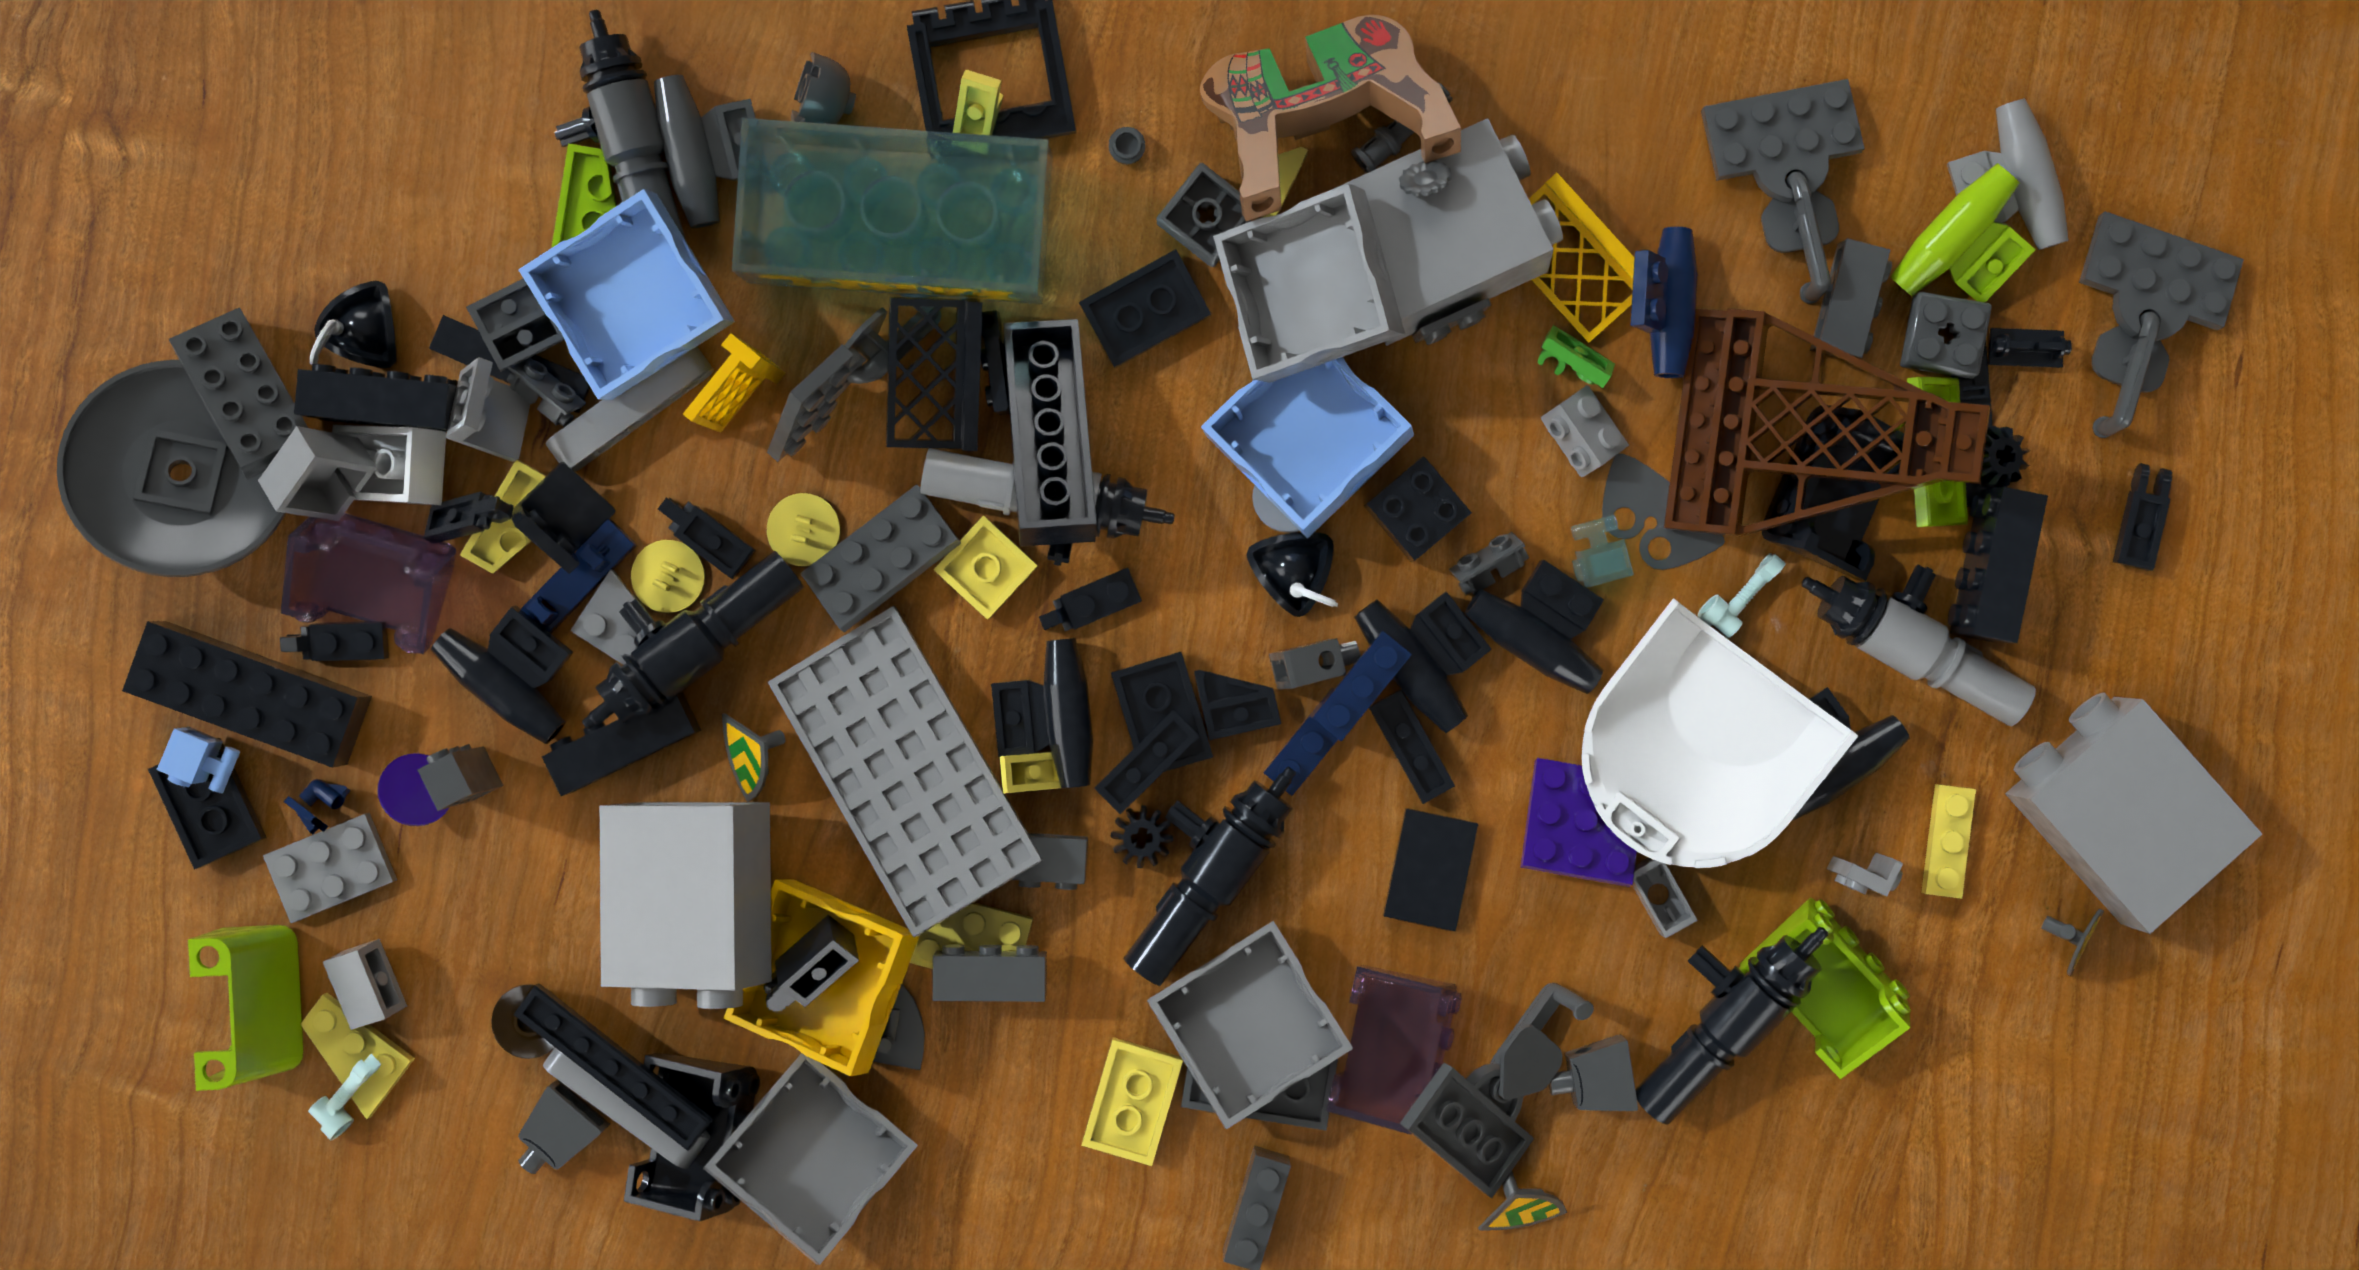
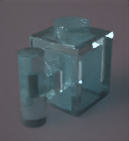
M1615 515L1571 526L1575 541L1588 537L1591 548L1576 551L1577 559L1572 561L1575 576L1578 582L1583 581L1585 587H1592L1634 575L1625 540L1607 542L1605 532L1618 529Z

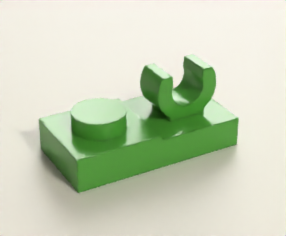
M1554 325L1545 337L1541 347L1543 350L1538 358V364L1542 365L1546 358L1555 357L1559 364L1554 374H1561L1566 364H1568L1576 371L1577 376L1581 380L1591 385L1597 384L1602 388L1611 378L1615 363Z

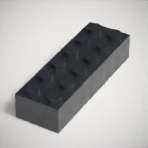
M1078 319L1004 323V351L1020 547L1095 542L1097 522Z
M147 621L122 690L131 695L332 768L348 765L372 698L371 695L167 621Z

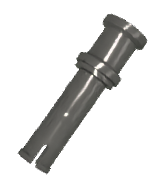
M1439 83L1448 102L1450 103L1452 101V97L1449 96L1450 93L1441 83ZM1394 120L1387 127L1382 126L1375 129V135L1360 148L1355 147L1352 149L1351 154L1364 172L1369 173L1375 170L1389 156H1396L1400 153L1401 144L1414 131Z

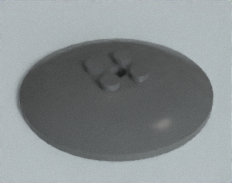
M179 360L146 363L113 376L87 396L76 409L64 430L57 456V480L61 499L67 514L78 531L96 550L129 569L163 577H189L218 571L233 565L257 550L274 533L286 514L275 511L258 482L263 473L248 480L246 479ZM176 465H189L192 468L190 477L184 481L173 480L170 474Z

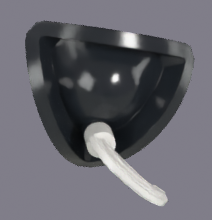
M370 281L354 286L334 298L319 315L314 329L316 341L311 350L310 365L318 363L319 354L323 347L341 357L364 365L390 368L396 363L393 317L388 289L385 283Z
M1301 532L1287 533L1261 540L1248 548L1246 556L1255 576L1270 596L1295 617L1306 615L1316 601L1331 607H1338L1336 600L1321 595L1333 560L1334 544L1329 535L1314 532L1307 539Z

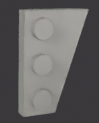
M611 569L570 631L624 665L626 662L622 656L629 654L633 657L631 652L637 649L634 644V639L637 635L619 611L624 608L623 604L628 600L632 602L637 598L624 585L618 574Z

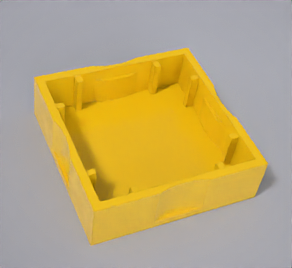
M775 879L771 889L772 973L776 971L775 960L827 915H830L854 934L859 961L806 1007L795 1000L782 1011L773 1012L766 1005L765 999L767 994H765L763 986L765 984L743 988V1006L727 1008L723 1019L767 1039L787 1043L805 1056L848 1076L869 1073L919 936L913 937L906 927L797 880Z

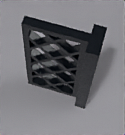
M890 297L886 447L962 449V451H977L983 304L978 298ZM898 306H914L924 317L907 332L898 323ZM920 306L933 308L926 314ZM942 307L957 308L956 323L944 333L931 317ZM928 321L941 334V337L925 351L914 340L912 335ZM897 328H899V330L904 334V336L898 341ZM955 331L956 343L949 338ZM909 339L922 355L906 369L897 360V349ZM946 340L955 349V360L943 370L930 355ZM927 358L940 374L924 388L911 373ZM896 366H898L903 371V373L897 379ZM955 368L953 381L948 374ZM908 377L921 392L905 406L896 397V387ZM946 378L954 387V397L942 407L929 392L941 380ZM927 396L939 411L923 425L910 410L923 397ZM895 403H897L902 408V410L896 416ZM952 406L953 418L947 413ZM905 414L920 427L909 439L895 438V424ZM943 414L953 424L952 439H936L928 431ZM925 432L930 439L918 438Z

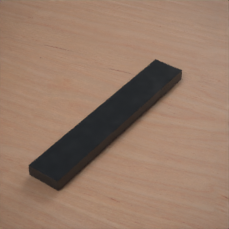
M540 983L532 988L513 1014L687 1151L692 1149L712 1122L713 1118Z

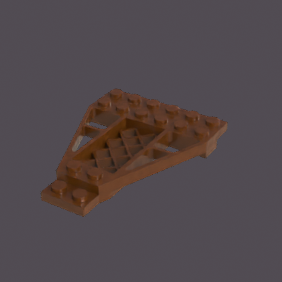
M1696 309L1694 336L1683 381L1664 528L1742 537L1942 482V480L1980 484L1990 406L1948 402L1773 317L1765 311ZM1769 327H1777L1817 347L1813 377L1809 383L1762 379ZM1825 353L1832 354L1892 384L1894 390L1822 384L1821 377ZM1760 390H1766L1759 396ZM1781 392L1804 394L1790 404ZM1776 393L1787 408L1769 421L1758 406ZM1819 395L1840 396L1842 398L1829 408ZM1814 396L1825 411L1807 425L1796 409ZM1857 398L1882 401L1867 411ZM1852 399L1864 415L1845 428L1834 412ZM1896 401L1909 402L1907 414ZM1891 402L1903 418L1887 431H1884L1872 416ZM1792 413L1804 428L1788 441H1785L1774 426ZM1758 414L1766 425L1754 433L1756 415ZM1830 416L1842 432L1824 445L1812 430ZM1869 419L1881 435L1863 449L1850 433ZM1905 425L1901 452L1890 439V436ZM1771 430L1782 445L1764 458L1753 443ZM1806 434H1809L1820 449L1802 462L1791 446ZM1847 436L1859 452L1841 466L1829 450ZM1886 440L1898 456L1882 469H1879L1867 454ZM1787 450L1798 465L1771 462ZM1752 451L1761 462L1750 461ZM1823 454H1826L1837 469L1812 467L1809 465ZM1864 457L1875 472L1847 469ZM1900 463L1899 475L1886 474ZM1757 471L1797 475L1799 482L1795 512L1743 526V512L1750 473ZM1813 477L1871 482L1881 485V488L1878 490L1804 510L1807 483Z

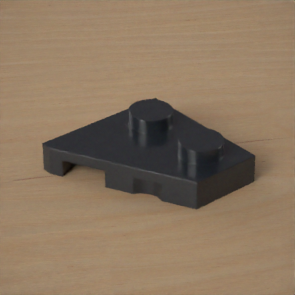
M1194 671L1209 740L1281 724L1272 687L1207 671Z

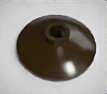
M531 984L514 987L502 995L494 1007L491 1019L492 1031L499 1045L511 1055L526 1059L543 1056L555 1048L513 1015L535 986Z

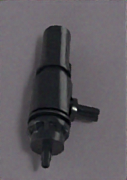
M774 551L729 586L724 585L706 600L700 601L702 607L695 612L683 610L667 623L662 620L654 621L638 599H634L632 602L628 600L623 604L624 608L619 613L636 633L637 636L634 639V644L637 649L631 652L633 657L629 654L622 656L626 662L622 667L617 662L610 666L607 678L595 686L605 701L582 720L583 725L587 729H591L595 725L602 723L613 713L625 725L638 716H650L656 711L652 706L653 704L658 702L664 707L666 705L665 697L669 701L719 664L724 660V649L730 644L736 647L739 644L737 641L739 637L804 588L803 584L777 551Z
M1289 766L1286 767L1269 788L1254 780L1245 792L1234 795L1230 802L1234 806L1233 809L1224 806L1223 815L1226 819H1223L1221 823L1217 822L1213 817L1208 818L1206 821L1179 800L1171 806L1165 818L1192 838L1189 846L1194 850L1181 866V881L1179 883H1172L1156 905L1157 913L1123 958L1139 975L1151 983L1161 986L1208 921H1215L1217 919V909L1220 906L1232 904L1269 854V848L1276 846V843L1271 839L1272 836L1280 838L1284 833V820L1293 808L1281 796L1291 784L1296 771Z
M1819 927L1814 933H1811L1802 943L1788 935H1784L1775 945L1761 948L1757 952V957H1751L1748 960L1750 971L1746 974L1737 966L1729 970L1703 945L1698 948L1688 959V962L1715 986L1710 992L1714 997L1700 1011V1023L1698 1025H1691L1671 1046L1672 1052L1635 1089L1637 1101L1648 1114L1663 1124H1670L1723 1069L1729 1070L1734 1066L1735 1057L1748 1056L1794 1010V1007L1801 1004L1800 998H1804L1810 993L1812 980L1822 970L1813 953L1823 944V940L1828 936V932L1823 927Z

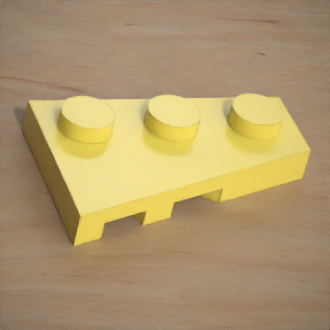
M516 460L494 497L498 496L504 502L515 507L546 475L522 461ZM512 518L503 523L491 522V527L488 530L484 529L482 532L471 535L460 556L493 574L527 546L531 540L514 526Z

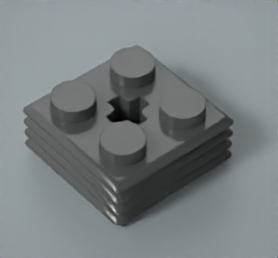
M1200 163L1156 218L1159 227L1210 267H1215L1220 260L1213 236L1251 221H1245L1239 191L1204 163ZM1210 207L1214 209L1213 217L1215 221L1213 223L1210 221L1201 223V215L1198 211L1200 209L1207 211Z
M1926 292L1917 293L1912 298L1900 365L1906 368L1969 379L1978 376L1992 305ZM1946 327L1949 328V333L1953 334V339L1948 341L1947 344L1944 343V337L1938 335V331Z

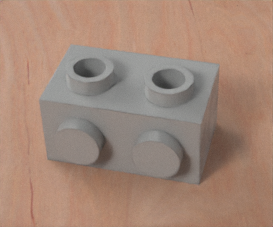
M380 939L344 950L323 961L328 978L332 983L342 1007V1012L351 1030L384 1020L407 1007Z

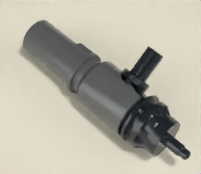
M598 9L589 12L594 39L586 41L579 46L583 60L580 77L582 81L587 82L583 85L582 89L583 92L587 93L590 106L583 109L581 118L556 126L557 132H555V137L557 140H560L562 147H567L568 143L575 144L589 138L596 143H600L605 162L616 169L617 174L613 176V180L618 186L622 202L643 189L656 193L686 241L666 173L669 171L667 162H663L661 156L664 152V144L658 126L653 97L648 81L645 80L647 73L644 70H639L642 67L641 58L631 50L627 35H609L601 12Z

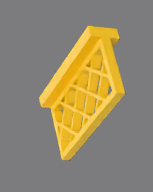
M1556 172L1529 198V201L1532 205L1545 194L1555 205L1557 218L1559 219L1560 211L1569 221H1559L1560 226H1574L1580 233L1579 248H1557V243L1553 244L1551 274H1543L1532 279V281L1589 343L1632 304V294L1622 303L1606 302L1608 280L1624 281L1633 291L1635 257ZM1584 238L1594 249H1583ZM1557 252L1579 253L1577 275L1555 274ZM1583 253H1598L1604 259V276L1582 275ZM1609 266L1618 276H1608ZM1540 278H1551L1550 289ZM1555 278L1577 279L1576 301H1560L1554 294ZM1581 279L1603 280L1602 302L1580 301ZM1565 305H1575V316ZM1580 305L1602 306L1601 322L1590 332L1579 322ZM1606 306L1617 307L1606 317Z
M732 333L721 344L731 355L683 413L690 421L720 433L765 378L777 384L786 373L756 348Z

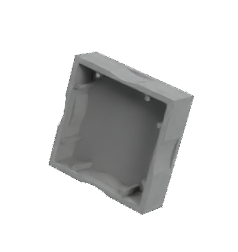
M1348 183L1299 202L1296 206L1281 214L1258 218L1213 236L1226 285L1237 308L1238 329L1252 380L1271 383L1405 335L1364 189Z
M1274 921L1147 1000L1225 1129L1230 1128L1272 1101L1275 1096L1298 1081L1310 1077L1353 1049L1325 1002L1316 995L1307 981L1302 965Z
M801 1053L703 1169L816 1265H820L855 1223L861 1210L875 1193L887 1184L918 1145L881 1113L858 1100L846 1084L822 1063Z

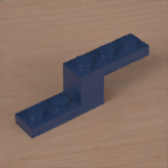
M1381 631L1337 687H1332L1263 773L1272 781H1275L1278 775L1288 766L1296 771V775L1286 789V792L1293 796L1337 740L1342 741L1412 654L1384 631Z

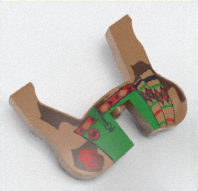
M1359 16L1306 36L1307 63L1315 78L1316 83L1289 91L1270 48L1235 53L1220 59L1206 72L1200 85L1201 99L1206 108L1217 115L1222 124L1226 122L1230 124V129L1234 131L1235 139L1237 140L1240 174L1243 180L1239 193L1245 221L1282 210L1278 138L1294 136V139L1298 140L1329 130L1330 125L1342 121L1370 105L1419 135L1421 138V156L1425 163L1461 152V127L1440 84L1434 81L1417 62L1414 55L1413 42L1406 29L1395 20L1385 16Z

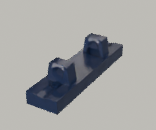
M607 519L575 552L580 564L570 574L561 567L521 610L552 634L604 580L611 569L614 570L637 544L611 519ZM542 601H547L556 610V612L546 608L542 604Z

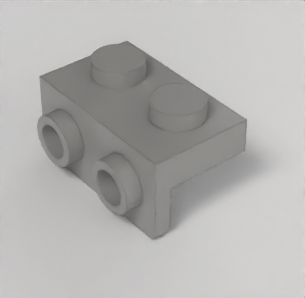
M1588 385L1541 416V420L1548 429V432L1555 439L1570 464L1581 477L1599 468L1629 446Z
M1875 853L1866 870L1854 863L1833 856L1827 869L1837 874L1834 881L1866 895L1869 889L1887 897L1890 891H1894L1898 887L1902 879L1903 873L1900 870L1903 863Z

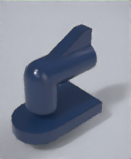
M314 779L299 797L310 807L320 799L335 810L343 805L345 797L351 790L344 785L327 784L321 779ZM288 796L284 800L288 806L296 811L312 835L318 829L324 832L328 828V825Z

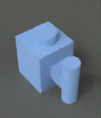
M191 727L174 728L157 770L168 774L170 782L183 787L206 782L209 774H212L214 776L209 789L223 793L240 751L226 746L222 757L218 758L217 755L223 743L222 740Z

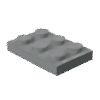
M370 813L363 814L326 829L324 832H319L263 855L290 923L297 922L397 881Z

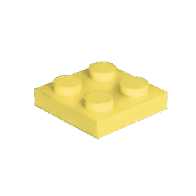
M982 516L960 540L961 544L950 551L933 570L989 620L1038 565L985 516Z

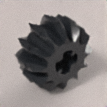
M1988 427L1980 486L1985 488L1993 486L1996 488L2008 487L2010 482H2017L2022 479L2020 470H2025L2030 466L2023 460V455H2026L2031 450L2020 447L2024 437L2013 435V428Z
M1141 805L1140 817L1137 818L1131 807L1126 809L1130 822L1128 823L1120 817H1117L1115 823L1125 831L1111 832V838L1123 840V842L1113 847L1114 852L1120 853L1125 849L1128 850L1123 858L1125 864L1131 861L1133 855L1138 856L1137 868H1143L1145 856H1148L1153 866L1157 865L1158 859L1154 853L1155 851L1163 856L1169 854V850L1161 845L1160 842H1173V835L1160 833L1171 826L1170 821L1166 820L1157 825L1156 821L1160 818L1161 811L1156 809L1151 818L1146 817V805ZM1140 827L1147 828V834L1152 833L1153 836L1152 839L1146 840L1144 846L1137 845L1138 839L1134 841L1132 839V834H1137Z

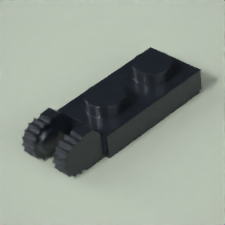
M2142 463L2136 466L2131 481L2132 491L2128 493L2112 563L2146 571H2153L2155 568L2171 500L2168 496L2173 477L2172 470L2160 469L2156 475L2153 494H2148L2146 489L2149 481L2150 467Z

